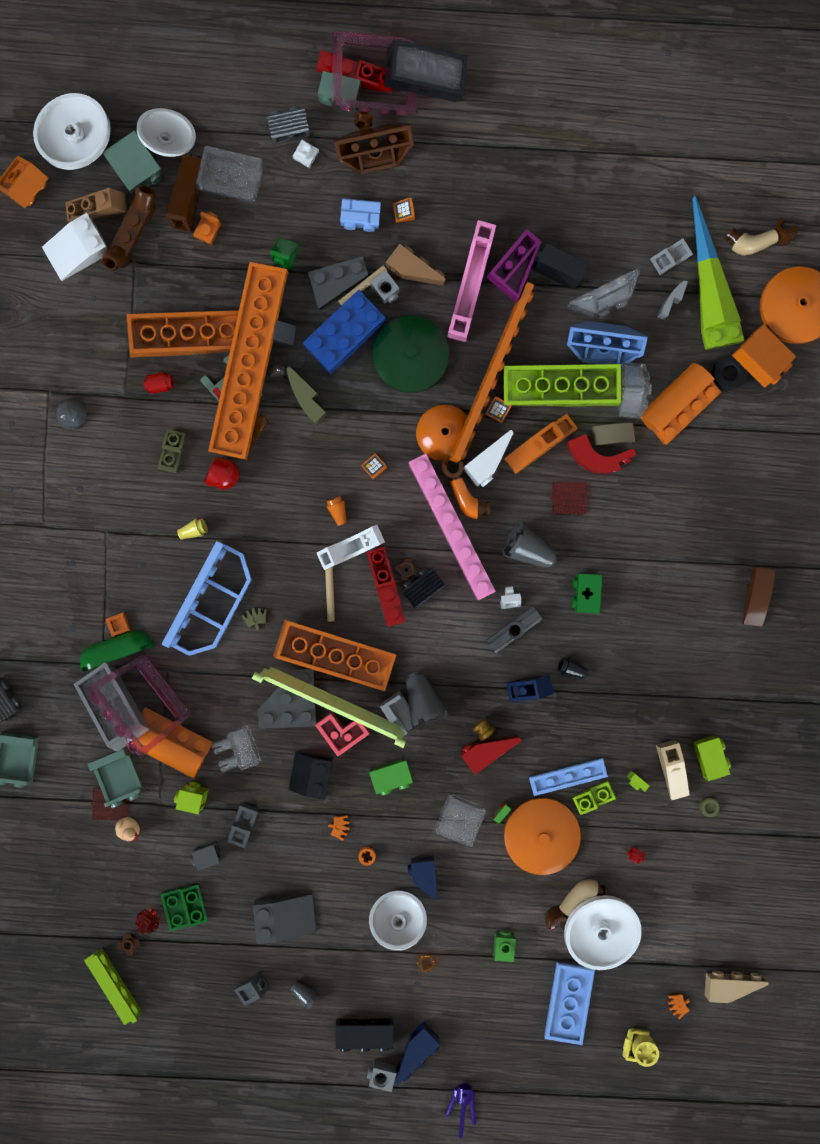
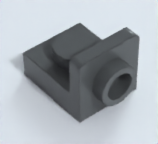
M259 972L251 980L238 985L234 991L245 1006L261 999L269 989V986Z

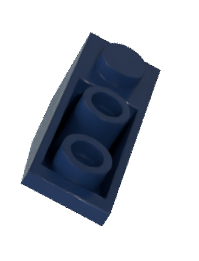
M424 1021L409 1035L396 1071L395 1083L397 1085L402 1081H407L412 1074L411 1072L416 1068L419 1069L425 1063V1059L430 1054L434 1055L439 1049V1037Z

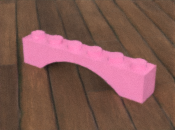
M477 221L448 331V338L466 342L496 229L494 224Z

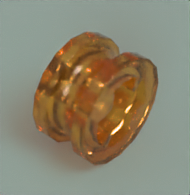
M430 953L419 955L417 959L419 969L422 972L432 971L435 967L433 956ZM426 958L431 963L429 966L427 964V967L423 966L422 962L423 959L426 961Z

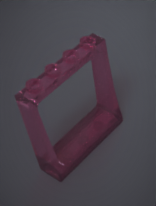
M344 31L332 33V106L341 107V111H353V108H360V112L371 113V109L378 110V114L389 115L390 111H396L397 116H408V113L417 112L416 94L406 91V105L344 100L341 96L343 45L387 49L394 39L411 43L412 39Z
M145 654L87 688L91 694L89 697L92 703L96 706L100 705L103 709V717L108 722L112 721L114 723L116 734L119 737L124 736L128 742L126 745L129 751L132 753L136 752L140 758L191 716V713ZM132 669H137L175 718V721L146 746L139 742L100 691L102 686Z

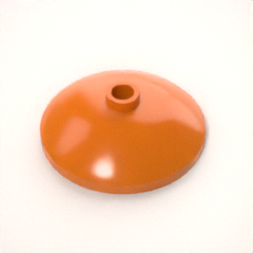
M437 405L427 410L421 416L416 428V438L422 452L435 461L442 462L445 459L447 462H450L451 460L449 459L467 419V415L461 409L452 405ZM442 429H448L449 433L447 435H443L441 432ZM468 441L466 449H469L472 441Z

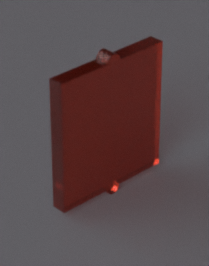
M552 483V497L550 498L552 500V514L586 515V501L588 500V497H586V483Z
M93 788V802L91 803V806H93L92 820H120L127 817V806L129 805L127 798L122 800V805L112 808L111 805L105 807L104 803H106L101 788Z

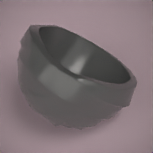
M68 398L59 403L55 416L63 428L76 429L85 422L87 410L84 403L80 400Z

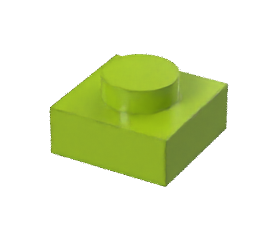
M630 771L626 776L631 780L629 784L637 791L641 788L645 792L649 788V785L634 772Z

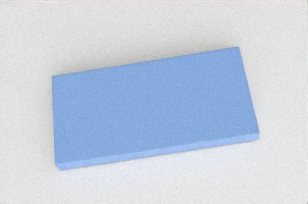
M556 963L544 1034L545 1039L583 1045L595 974L594 969L576 964Z

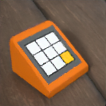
M412 198L393 203L396 223L415 220Z
M495 396L485 415L502 424L512 405H504V400Z
M376 453L361 465L372 480L387 469L385 463Z

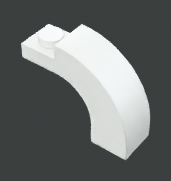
M374 525L348 539L326 547L317 552L323 569L326 570L385 543L378 525Z

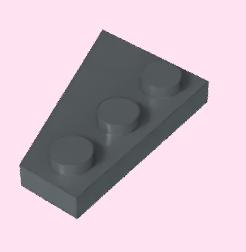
M363 256L308 272L318 309H322L332 300L334 301L339 295L368 277Z

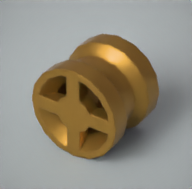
M486 717L482 718L472 727V731L477 732L481 741L489 737L496 729L488 723Z

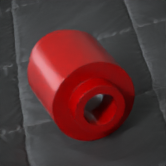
M166 372L147 375L146 379H144L145 390L149 391L150 394L168 392L169 389H173L171 373L166 374Z

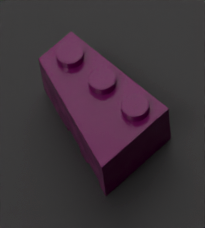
M528 229L525 230L487 276L489 281L515 303L520 297L542 242Z

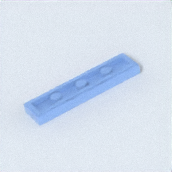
M601 757L529 776L533 795L537 796L608 777L604 760Z

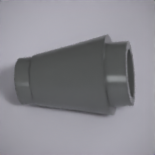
M298 981L290 989L301 1004L309 1009L319 997L314 989Z

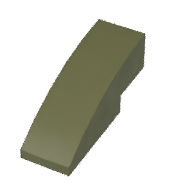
M289 366L287 373L293 393L306 415L317 425L327 415L314 401L318 394Z

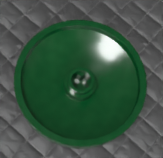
M403 316L396 318L386 324L375 339L373 346L375 369L383 382L397 391L418 393L431 388L442 378L448 365L449 348L444 334L433 322L423 317Z

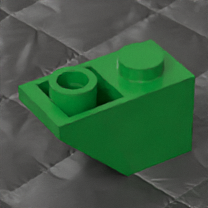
M281 237L278 238L270 252L276 267L293 269L299 251L298 243Z

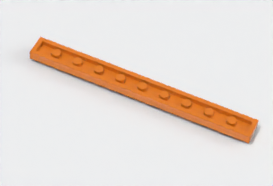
M529 282L523 286L520 297L513 307L449 460L455 463L461 459L464 460L468 452L466 446L468 441L471 442L475 435L473 429L476 424L480 423L483 416L481 410L487 406L490 400L488 394L490 389L493 390L498 379L495 378L497 372H501L505 364L503 358L505 354L508 355L512 347V344H510L511 339L516 337L520 328L517 326L519 320H523L527 312L524 308L533 298L534 292H532L534 285Z

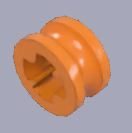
M366 846L359 851L358 858L361 864L368 866L374 863L376 853L372 847ZM366 851H368L372 859L364 860L362 854H366Z

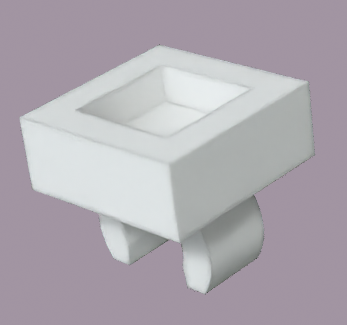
M301 140L293 154V159L310 168L319 153V149Z
M513 586L505 587V596H501V608L521 607L520 593L514 594Z

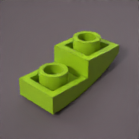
M609 780L573 796L580 815L598 809V806L616 799Z

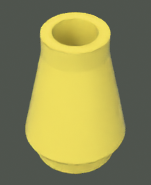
M196 518L177 530L181 540L201 537L208 532L207 525L202 518Z

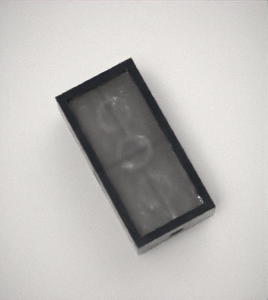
M394 39L387 47L384 86L457 102L465 94L468 56Z

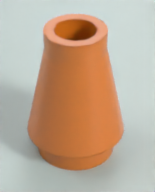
M341 496L327 500L328 505L326 507L337 526L348 523L345 502Z

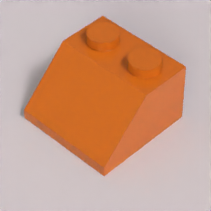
M17 155L0 177V191L23 208H26L34 202L38 191L45 188L48 177L31 162Z

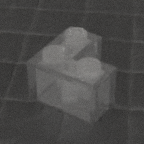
M623 362L621 368V404L618 406L619 417L642 418L643 412L647 410V395H651L652 384L649 383L650 372H647L646 364Z

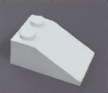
M87 213L68 223L42 246L61 281L102 259V255L109 249L94 221Z
M512 430L463 468L476 487L480 484L484 487L492 481V475L495 473L513 435Z

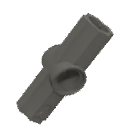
M532 606L516 619L508 622L505 627L486 641L494 652L498 653L543 619ZM512 625L519 627L518 634H510L509 629Z

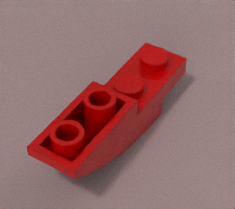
M321 49L316 67L317 72L323 73L325 71L361 80V88L381 92L392 91V88L384 86L385 68L362 60L356 62Z
M385 547L367 551L387 627L406 622Z

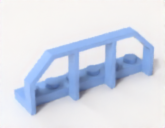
M216 541L163 640V646L167 648L173 647L188 656L217 647L252 582L248 564L243 553L222 542ZM227 550L240 557L247 581L240 594L209 579V576L213 577L217 570L215 566L217 561L223 559ZM208 584L237 598L223 625L195 610L199 604L197 599L200 593H205ZM190 613L220 629L212 645L190 651L177 644L181 638V635H179L181 629H185L190 621V618H188Z

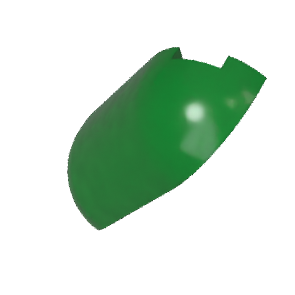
M131 630L88 646L80 657V667L82 672L98 667L105 662L109 663L155 645L147 633L140 630Z

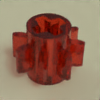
M145 909L138 913L135 925L138 927L137 930L142 934L154 932L159 926L160 918L157 917L158 913L153 909L150 911Z

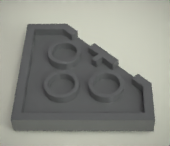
M294 669L290 674L299 680L315 686L313 669ZM278 687L258 709L259 729L315 726L317 723L316 703L281 687Z

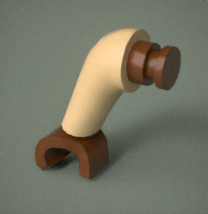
M781 217L772 230L758 235H749L747 233L742 235L740 232L736 233V229L733 228L726 235L725 240H730V244L733 246L732 250L735 253L751 255L773 244L780 246L789 244L795 238L798 226H793L791 230L781 228L785 221Z
M586 879L577 883L559 907H552L546 912L545 924L548 930L552 931L555 929L556 924L561 921L560 926L564 931L566 921L571 912L580 903L589 898L608 895L607 886L599 885L594 879Z

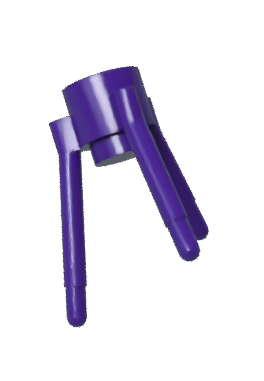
M459 1084L457 1088H454L453 1096L446 1112V1117H449L456 1098L458 1099L457 1102L462 1104L459 1125L460 1139L463 1136L465 1110L469 1102L472 1124H476L475 1091H472L473 1088L466 1084Z

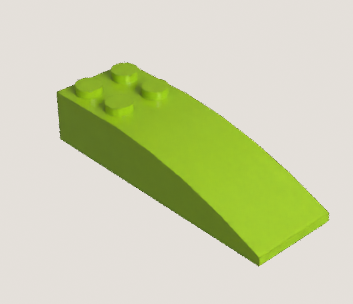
M621 364L504 366V405L585 407L619 406L621 404Z

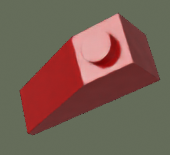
M518 735L478 741L473 744L470 742L462 748L460 754L475 775L521 742V739Z

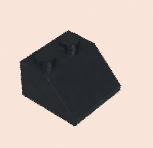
M295 752L289 790L305 797L325 800L333 758Z

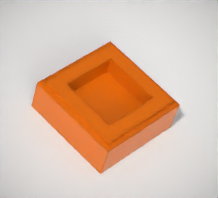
M125 612L105 619L112 637L131 630Z

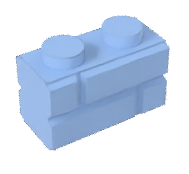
M342 198L341 226H344L347 230H355L358 227L363 228L367 232H374L375 229H379L381 202Z

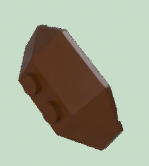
M386 124L372 127L368 130L354 131L334 141L338 161L360 175L397 167L414 145L410 124Z

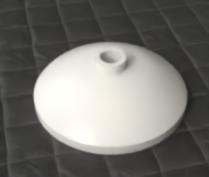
M165 108L151 109L143 113L137 122V135L145 147L156 154L167 157L181 156L188 153L194 146L196 133L193 125L185 116L176 111Z
M392 891L384 894L374 903L369 915V926L373 937L380 945L391 950H405L414 946L422 938L427 926V915L423 904L416 896L405 891ZM402 921L401 926H396L395 923Z

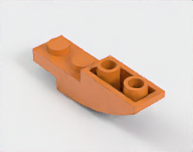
M565 414L528 439L504 460L516 475L551 448L576 432L578 428L568 414Z

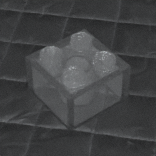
M449 793L435 827L436 834L472 848L486 813L485 807Z

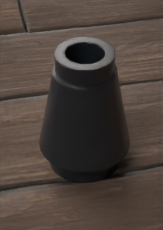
M562 657L557 669L561 672V675L582 679L586 677L588 672L587 668L570 657Z

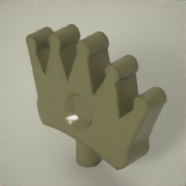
M252 608V615L249 611L246 612L247 618L245 615H242L247 626L250 628L255 625L256 630L260 629L259 624H266L267 622L266 609L264 614H262L261 608H258V614L255 608Z

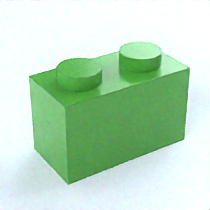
M406 758L369 770L376 794L387 795L392 792V789L399 787L402 790L410 787V784L413 783Z

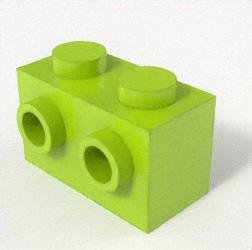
M198 782L186 783L175 794L174 803H177L176 810L199 814L205 807L209 788L202 787Z

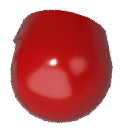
M215 457L206 475L204 484L209 487L215 486L221 490L234 487L239 480L237 465L229 459Z

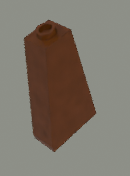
M196 154L183 155L166 213V218L173 229L188 232L193 230L205 170L203 159Z

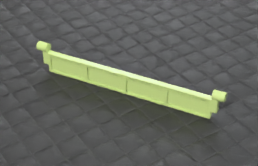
M273 667L269 670L264 668L260 674L255 672L252 677L253 680L260 683L266 680L395 739L394 744L404 748L406 741L402 738L405 732L401 731L402 726L394 722L390 723L389 720Z

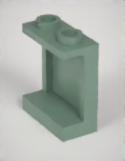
M135 131L103 152L132 196H135L137 187H148L151 184H157L164 176L161 168L140 141Z
M0 732V785L11 783L14 784V787L25 788L26 785L33 783L39 737Z
M128 748L87 764L90 771L94 770L106 803H104L105 807L111 805L112 808L122 805V800L128 797L130 801L140 797V792L145 790Z

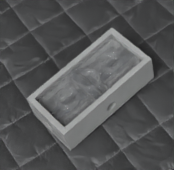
M105 662L74 683L79 696L108 748L118 752L150 730L117 669Z

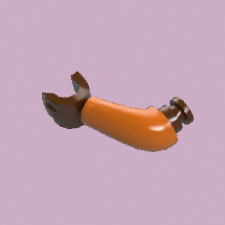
M444 459L441 463V470L446 477L451 479L450 484L454 496L464 515L473 519H477L478 515H483V513L490 515V501H487V504H483V501H478V498H474L466 487L463 478H460L464 462H459L458 472L452 474L448 472V462Z

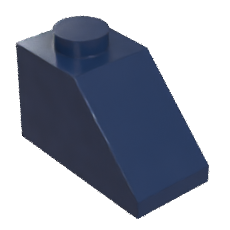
M550 675L506 683L510 702L541 699L554 694Z
M434 856L412 858L411 865H408V876H412L413 883L433 900H438Z

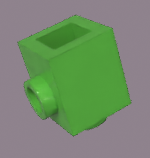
M500 930V932H495L493 949L495 961L514 962L516 938L511 931Z

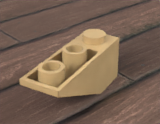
M675 740L657 744L656 748L670 799L675 800L689 796L685 762L680 744Z
M715 970L712 973H706L705 996L709 1002L730 1003L767 986L768 981L759 973L743 975L741 972H731V974H724L722 971Z

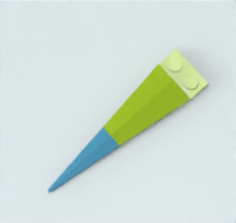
M694 195L692 202L698 259L701 334L705 350L740 344L744 342L740 324L741 319L699 203Z

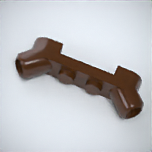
M147 186L136 188L134 200L109 249L102 255V263L108 269L114 271L118 268H124L130 262L133 256L131 252L148 220H151L155 212V192Z

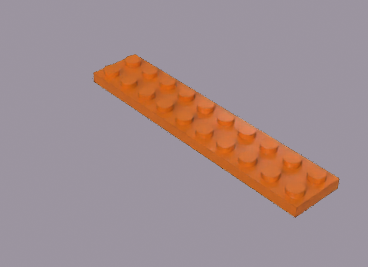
M249 262L208 452L247 460L271 353L273 334L287 280V269Z

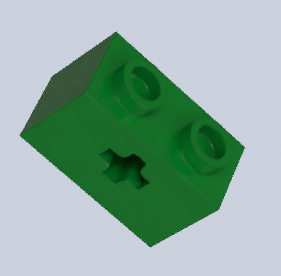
M576 574V577H573L572 588L575 589V597L572 596L571 607L574 608V612L600 614L602 575ZM587 588V591L590 592V595H588L585 599V596L582 595V591H586Z

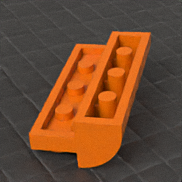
M692 363L638 416L648 429L652 430L659 440L667 445L721 391L713 382L715 380L706 369L696 363Z
M145 707L141 714L150 730L128 745L194 779L213 742Z

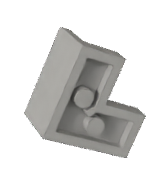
M401 691L381 702L380 708L389 722L402 726L401 731L405 732L404 735H406L413 727L411 725L409 704Z

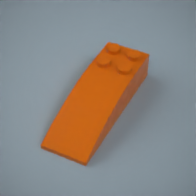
M239 310L127 314L130 358L228 352L231 349Z
M286 619L284 620L273 654L277 659L382 691L386 690L396 658V654Z

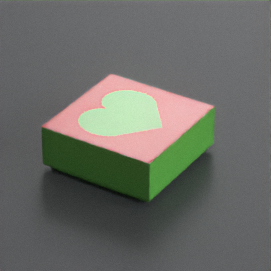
M505 801L492 815L493 820L498 824L511 811L510 806Z

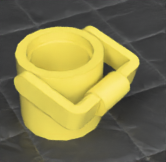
M635 1028L628 1030L623 1046V1057L627 1061L638 1062L644 1067L652 1066L658 1061L659 1050L653 1038L649 1035V1031ZM631 1050L634 1056H629Z

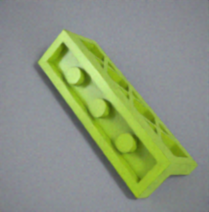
M103 948L84 959L86 965L123 1024L126 1025L129 1022L133 1024L138 1021L142 1011Z

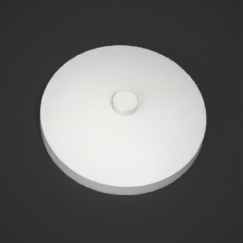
M79 93L64 94L51 100L38 114L33 130L34 142L39 153L51 165L66 170L79 169L94 162L105 150L110 138L109 118L101 105L90 96Z
M607 895L592 897L580 903L569 915L564 929L565 943L571 956L582 966L594 970L612 969L626 962L635 953L641 939L640 920L634 909L620 898Z

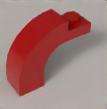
M586 434L566 443L576 463L582 468L597 474H610L620 471L619 462L621 465L632 462V457L636 456L634 448L615 456H602L593 450Z

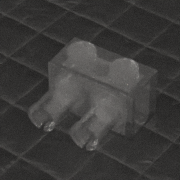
M249 725L230 731L227 734V738L212 743V748H216L213 750L215 755L229 749L234 751V756L218 761L219 767L223 766L220 768L222 773L236 767L242 771L258 765L262 761Z

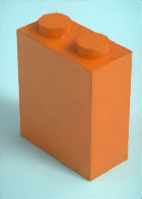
M764 324L754 331L732 355L764 388L770 383L772 385L776 384L782 378L780 374L782 372L785 373L793 366L791 362L796 357Z

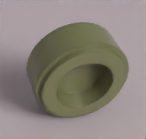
M705 797L699 803V810L706 817H714L718 814L720 806L714 798Z

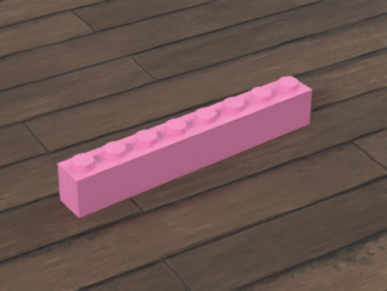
M425 453L410 461L408 464L476 599L480 600L496 592L427 454Z

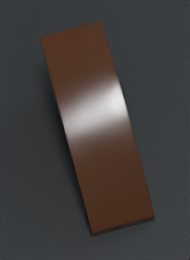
M752 568L750 586H747L742 624L763 626L772 595L776 570Z

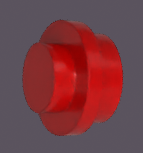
M631 847L630 851L626 853L629 856L628 859L636 864L645 861V853Z

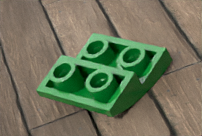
M198 884L160 893L170 932L208 922Z

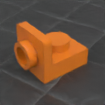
M201 211V219L193 236L212 245L221 227L218 216L209 211L204 213Z

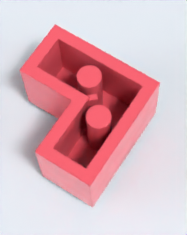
M333 711L315 724L337 756H340L370 734V730L366 726L353 720L343 727Z

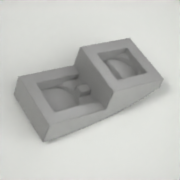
M681 239L650 258V261L658 274L661 275L693 256V253L685 240Z
M684 280L670 293L664 301L657 318L664 320L668 317L672 303L678 304L682 300L688 281Z

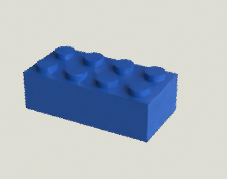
M358 290L303 342V345L331 375L386 323V317Z

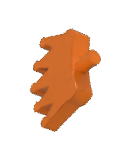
M348 815L334 816V824L329 823L328 827L333 828L331 835L342 841L344 838L340 835L347 836L348 834L343 830H350V827L345 826L350 821L344 820V818H348Z
M681 993L668 995V998L671 999L668 1001V1004H673L669 1007V1010H675L672 1012L673 1015L679 1014L677 1018L681 1019L690 1011L685 1005L690 1003L689 999L684 1000Z

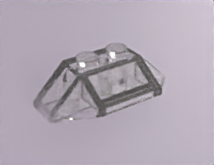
M639 268L569 301L567 308L592 318L597 316L602 318L610 314V310L615 307L617 310L625 307L632 297L640 274Z

